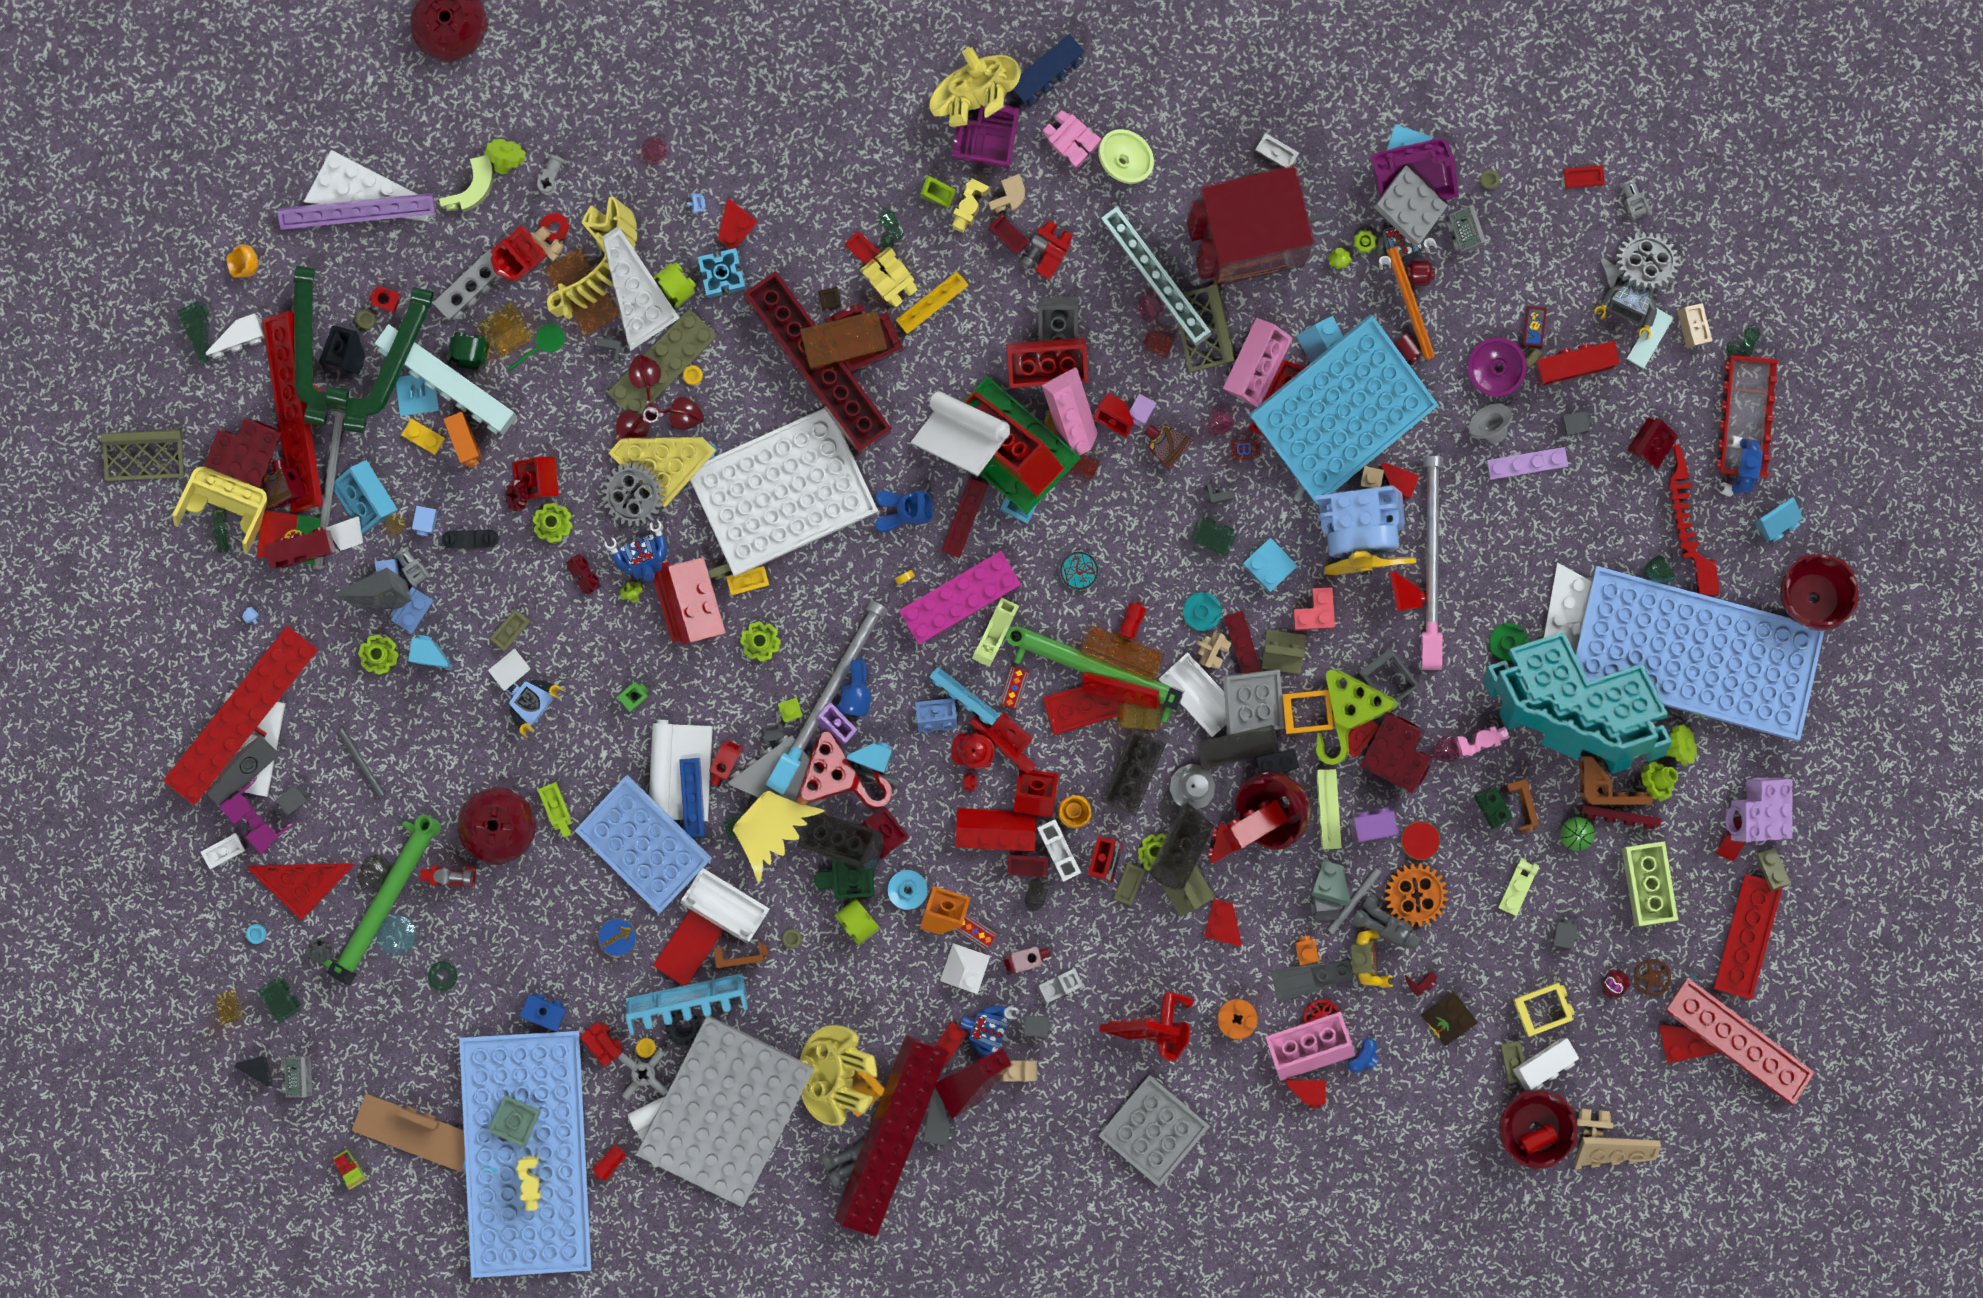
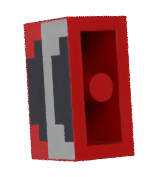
M1098 836L1088 875L1095 879L1113 883L1123 844L1116 840Z

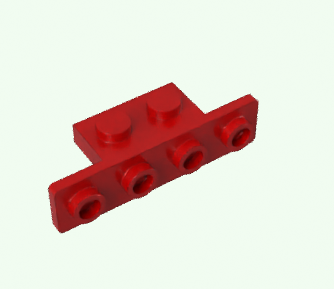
M1005 713L992 726L982 722L978 714L969 721L973 728L988 737L993 742V745H996L1002 751L1005 757L1012 759L1021 771L1029 774L1036 767L1022 753L1033 738Z

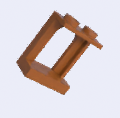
M1527 779L1504 785L1505 793L1518 790L1528 824L1515 828L1516 831L1521 830V833L1535 831V826H1538L1539 822Z
M763 941L758 942L760 955L725 960L724 947L713 948L716 968L766 961L765 957H769L768 947L763 945Z

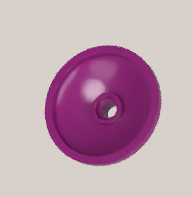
M1496 337L1484 340L1474 348L1468 361V375L1472 384L1480 392L1493 397L1506 396L1516 391L1523 383L1527 373V361L1522 349L1516 343L1506 338ZM1498 364L1503 366L1500 372L1496 370Z

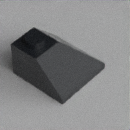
M332 325L319 362L359 375L364 365L365 353L358 332Z

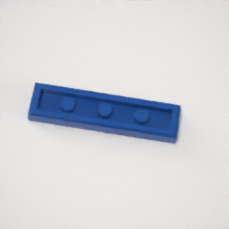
M700 758L679 759L684 831L691 838L705 837Z

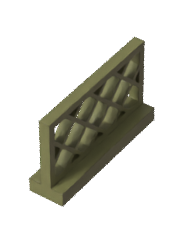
M1210 285L1206 288L1182 293L1191 300V306L1196 303L1203 308L1199 315L1200 318L1206 310L1212 313L1213 320L1209 325L1206 324L1209 330L1211 329L1216 332L1218 337L1214 344L1204 340V342L1212 346L1208 354L1204 356L1197 351L1201 343L1195 349L1188 346L1187 339L1189 337L1185 335V331L1179 325L1189 372L1234 363L1236 357L1219 285ZM1207 292L1209 300L1203 306L1196 299L1199 294ZM1214 348L1221 352L1223 360L1214 362L1209 359ZM1195 353L1205 358L1200 366H1192L1191 359Z
M183 429L102 433L101 442L103 443L105 481L184 477ZM170 442L178 443V451L174 455L165 449ZM150 443H155L160 448L154 457L145 450ZM130 444H135L141 449L135 457L126 451ZM108 445H116L121 450L115 458L108 453ZM162 451L171 458L165 466L155 459ZM142 452L151 458L145 467L136 460ZM122 453H125L131 459L125 468L116 461ZM172 460L179 465V473L172 474L166 468ZM153 461L162 468L157 474H151L146 469ZM133 462L142 469L138 475H132L127 470ZM113 463L122 469L118 476H110L109 468Z

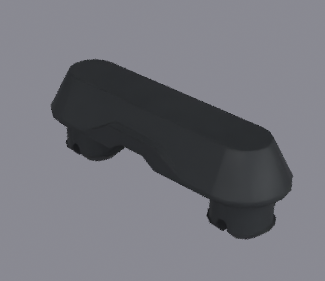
M494 530L447 531L442 536V543L447 548L494 547L499 541V536Z

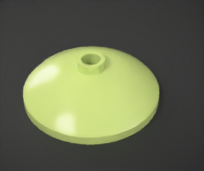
M1123 129L1114 130L1105 135L1099 144L1098 155L1105 171L1114 179L1127 184H1136L1145 180L1152 172L1154 166L1153 153L1147 142L1138 134Z

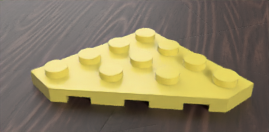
M703 437L622 438L608 454L620 465L623 464L624 467L627 462H630L631 465L634 462H638L639 467L642 464H646L645 470L653 468L651 474L658 473L656 481H663L659 484V487L665 488V490L660 492L665 498L661 499L660 502L664 504L663 507L665 508L711 458L716 450Z

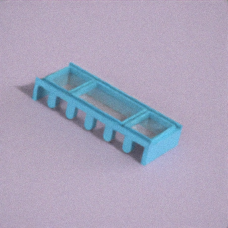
M743 974L626 998L627 1014L625 1016L630 1035L634 1034V1019L642 1017L645 1028L651 1029L653 1026L651 1015L662 1013L664 1023L670 1025L672 1023L670 1011L682 1009L683 1017L688 1021L692 1018L690 1007L701 1005L703 1014L710 1016V1003L720 1000L723 1010L729 1012L731 1010L729 998L738 996L741 997L743 1009L748 1010L747 991Z

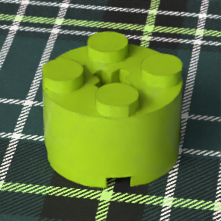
M675 262L674 264L669 263L653 279L658 283L659 288L669 303L672 304L674 302V308L677 309L695 294L694 287H696V284L690 277L686 278L682 274L683 269Z
M856 898L834 915L858 946L880 929Z

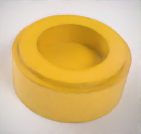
M691 365L684 370L683 378L687 384L697 385L702 381L703 373L699 367Z
M911 569L894 579L897 585H900L914 578L915 575Z
M643 1038L638 1041L636 1051L639 1056L649 1058L654 1055L656 1044L650 1038Z

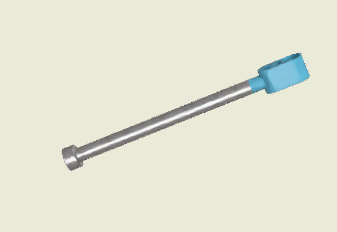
M872 600L866 608L869 613L788 754L783 753L766 786L782 795L787 790L801 765L799 758L819 724L817 715L829 702H832L850 670L851 660L857 658L878 619H883L888 609Z

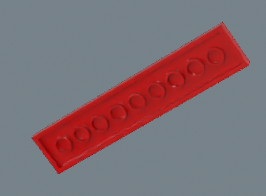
M284 312L262 319L278 427L280 431H283L280 440L285 468H295L306 493V497L290 504L292 513H298L323 506L311 426L308 423H304L307 404L298 398L295 391L293 312Z
M286 625L162 781L191 804L195 805L229 760L237 753L316 654L318 649Z

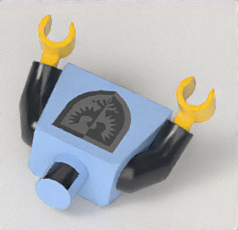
M533 679L529 683L525 681L521 687L514 683L506 689L513 696L509 702L511 705L509 711L513 722L525 738H528L526 735L528 730L534 732L533 725L553 699L560 698L557 696V691H564L562 687L546 680Z

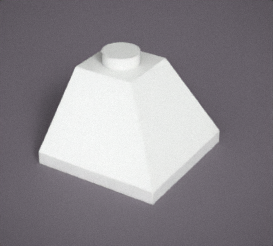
M953 943L940 981L978 994L990 956Z

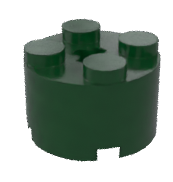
M455 332L454 336L450 338L447 363L456 362V367L478 370V366H482V369H485L489 350V343L485 341L486 337L481 335L468 337L464 333Z

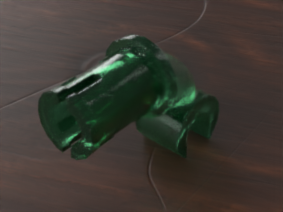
M224 509L212 511L214 532L212 535L216 540L217 551L222 553V549H224V552L230 550L227 539L228 530L224 526V523H226Z

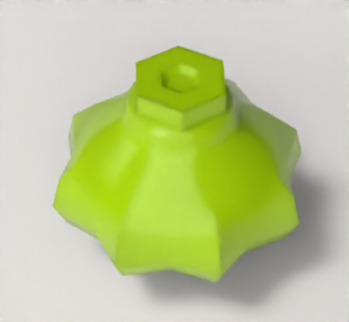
M1360 230L1354 236L1353 246L1358 249L1359 253H1370L1372 249L1376 248L1377 237L1372 234L1371 230Z
M1336 248L1327 257L1329 265L1336 269L1346 268L1352 262L1350 252L1342 248Z
M632 581L630 583L627 582L619 590L622 599L635 603L638 602L639 595L643 590L640 582Z

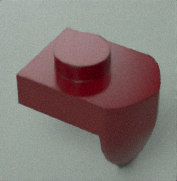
M1431 971L1418 985L1405 975L1409 988L1417 997L1426 989L1430 991L1437 984L1435 980L1438 977Z

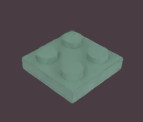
M504 1095L488 1132L525 1147L541 1110Z

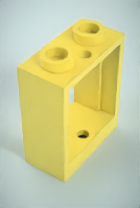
M1556 982L1513 999L1527 1037L1573 1020L1572 1015H1575L1572 1005L1566 1002L1567 992L1564 985L1560 986ZM1555 990L1565 1017L1534 1029L1524 1001Z

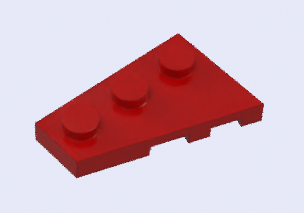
M1658 1024L1667 1063L1720 1053L1689 1028Z

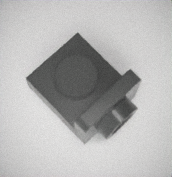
M1211 483L1206 484L1207 489H1203L1205 500H1210V505L1234 500L1233 490L1228 491L1227 488L1216 490V494H1213Z

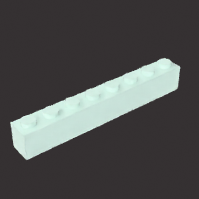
M1115 207L1101 219L1194 345L1197 346L1210 337L1212 334L1209 328L1120 209Z
M389 324L375 342L379 348L377 351L387 357L398 333V330ZM414 342L404 364L410 370L408 373L416 379H419V377L424 379V384L433 391L437 388L441 391L440 395L447 401L454 400L457 403L455 406L461 411L466 412L468 410L471 412V417L480 424L482 421L488 424L487 428L494 434L499 432L504 435L517 418V415Z

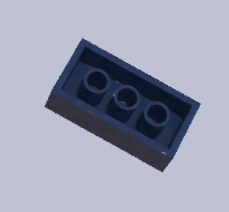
M1068 34L1020 75L1018 84L1010 93L1023 108L1027 106L1031 108L1039 101L1038 97L1042 93L1046 95L1054 88L1053 85L1056 81L1062 82L1068 77V72L1072 68L1076 70L1084 63L1085 51Z

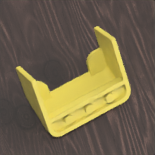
M197 467L193 471L172 514L174 526H179L186 510L192 513H199L205 508L207 502L243 516L240 526L246 536L242 545L244 554L248 555L260 529L266 508L267 495L265 491L212 469Z

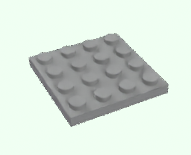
M1148 1075L1098 1136L1160 1187L1210 1126L1152 1076Z

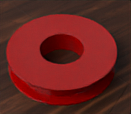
M560 213L545 215L540 222V228L545 227L549 230V225L552 222L560 224V230L557 233L550 232L551 235L546 240L553 242L555 239L559 241L564 239L569 231L567 219Z

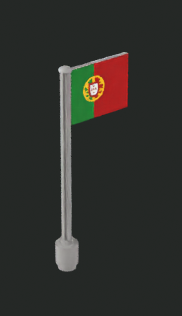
M330 411L334 413L335 421L321 518L265 510L261 522L256 557L267 558L264 548L266 544L274 543V541L283 538L290 539L293 538V535L299 533L309 534L312 533L313 529L320 527L326 530V527L329 526L343 419L346 413ZM324 557L304 562L303 564L313 565L315 569L320 570L324 568Z

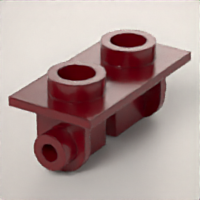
M578 554L566 562L568 565L567 569L573 578L581 576V579L576 582L587 596L593 593V590L601 587L599 578L588 567L589 564L586 558Z

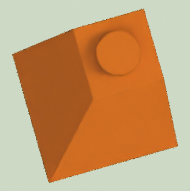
M933 886L920 929L935 934H942L962 927L971 897Z

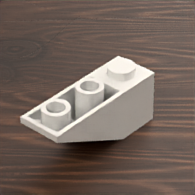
M254 313L237 319L208 349L206 355L217 359L223 357L224 352L229 350L237 352L242 350V346L250 343V346L261 343V339L265 338L258 316Z

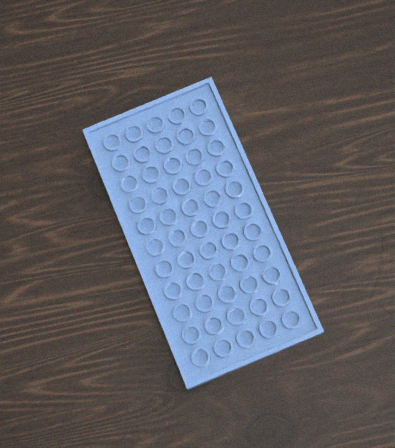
M1596 566L1575 655L1588 681L1643 664L1664 706L1799 742L1824 631L1808 629L1794 622L1791 618Z
M579 1031L459 1038L471 1278L591 1270ZM504 1095L541 1110L525 1147L488 1132ZM539 1156L538 1164L535 1168H528V1171L539 1176L540 1185L538 1190H541L542 1196L541 1199H538V1210L526 1211L525 1200H520L523 1180L519 1179L516 1167L519 1157ZM483 1165L497 1168L495 1177L491 1169H482ZM483 1171H490L492 1177L483 1173Z

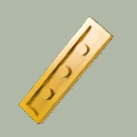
M956 271L895 321L908 334L969 285Z

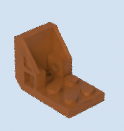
M1579 757L1580 797L1587 804H1652V796H1647V792H1632V796H1627V792H1612L1611 778L1593 757ZM1599 787L1602 788V792H1598Z

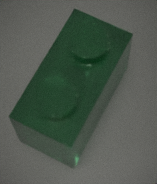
M1209 517L1201 518L1191 541L1227 557L1237 536L1234 533L1235 530L1226 525L1222 528L1216 525L1217 521Z
M277 977L257 991L277 1022L281 1024L300 1012L301 1008L299 1006L302 1004L296 995L292 996L289 989L291 987L287 980Z

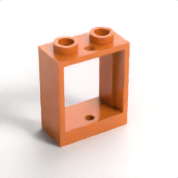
M460 412L444 418L443 420L460 463L464 467L468 466L469 468L478 466L480 464L479 461L483 460L466 415Z

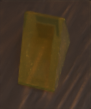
M235 989L216 995L221 1025H227L244 1018Z

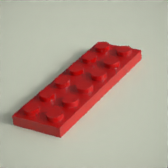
M1744 874L1713 989L1753 999L1783 888L1771 892L1765 879Z

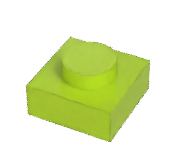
M797 697L778 704L784 723L803 717Z

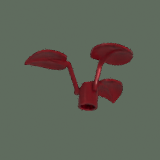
M638 354L632 360L629 368V379L636 388L646 386L647 405L641 417L634 411L623 412L618 417L616 422L617 443L622 438H644L649 431V424L647 422L653 423L658 420L659 416H663L667 412H671L669 421L676 429L687 430L704 422V416L700 407L689 398H676L672 403V408H667L663 411H660L657 404L651 403L649 385L659 382L661 368L656 361L642 354Z

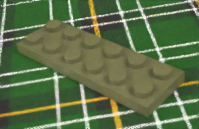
M690 308L644 354V356L656 361L661 368L659 382L649 385L651 403L718 337ZM628 371L607 393L625 411H634L641 416L647 405L646 386L642 388L634 387L630 382Z

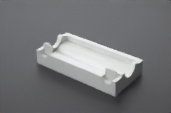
M1187 652L1158 680L1163 684L1185 691L1180 704L1213 737L1226 725L1224 691Z
M704 868L697 874L692 885L681 900V904L746 944H749L769 912L768 907Z

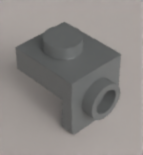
M604 335L603 339L598 338L596 345L598 348L615 350L614 361L616 363H619L620 359L624 358L625 347H622V342L614 341L615 337Z

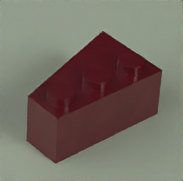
M323 527L313 529L312 533L309 534L299 533L293 535V538H283L274 541V543L264 545L269 566L274 569H284L336 553L331 531L324 530Z

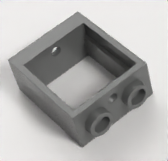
M1390 648L1358 672V674L1367 685L1378 690L1368 675L1391 659L1411 685L1394 698L1397 701L1398 708L1402 705L1400 700L1406 696L1409 699L1418 692L1416 688L1419 687V684Z

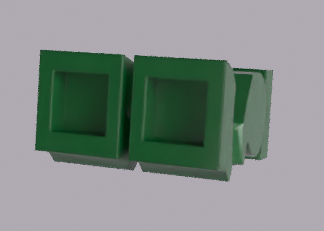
M1492 786L1474 796L1481 811H1486L1483 815L1491 829L1513 819L1497 787Z

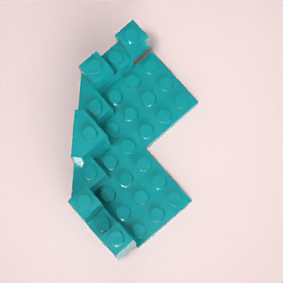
M1561 632L1511 648L1509 655L1515 667L1509 668L1506 660L1487 667L1483 682L1490 697L1500 696L1503 704L1499 715L1507 730L1525 725L1545 734L1541 745L1577 760L1582 749L1603 757L1612 774L1630 768L1636 756L1644 754L1649 762L1666 756L1672 741L1664 725L1654 728L1651 723L1666 718L1668 713L1643 664L1588 681L1565 633Z

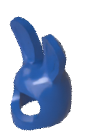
M879 491L876 494L875 499L879 505L897 508V514L880 517L876 520L875 526L879 532H889L902 524H925L931 521L933 517V503L930 495L925 491H913L903 496L889 491Z
M859 658V661L851 660L850 662L852 682H847L842 686V698L835 707L842 713L866 716L871 704V693L865 684L867 679L866 662L863 658Z

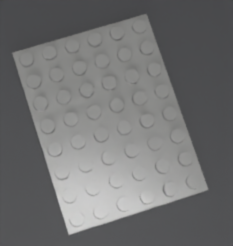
M706 1016L636 1156L736 1205L744 1207L814 1067L711 1016Z

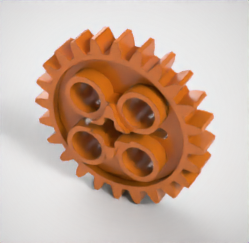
M1411 863L1410 869L1403 865V872L1396 869L1397 876L1390 875L1393 882H1386L1390 889L1384 890V892L1389 894L1384 900L1390 901L1386 908H1393L1390 915L1397 914V919L1403 918L1406 922L1410 921L1412 927L1415 922H1417L1419 927H1422V921L1430 925V918L1433 921H1437L1435 914L1442 916L1439 909L1446 908L1442 902L1448 901V898L1443 897V894L1449 891L1442 888L1447 883H1440L1439 881L1443 876L1436 877V869L1429 872V865L1422 869V863H1419L1417 868ZM1414 877L1416 878L1417 892L1421 893V897H1418L1419 913L1416 911V899L1411 897V894L1415 892L1412 881ZM1423 878L1428 879L1430 882V886L1426 890L1420 887V881ZM1402 881L1409 882L1410 889L1408 892L1401 891L1400 884ZM1425 898H1429L1432 901V907L1428 910L1422 906ZM1407 900L1413 904L1410 912L1404 911L1402 907L1403 903Z

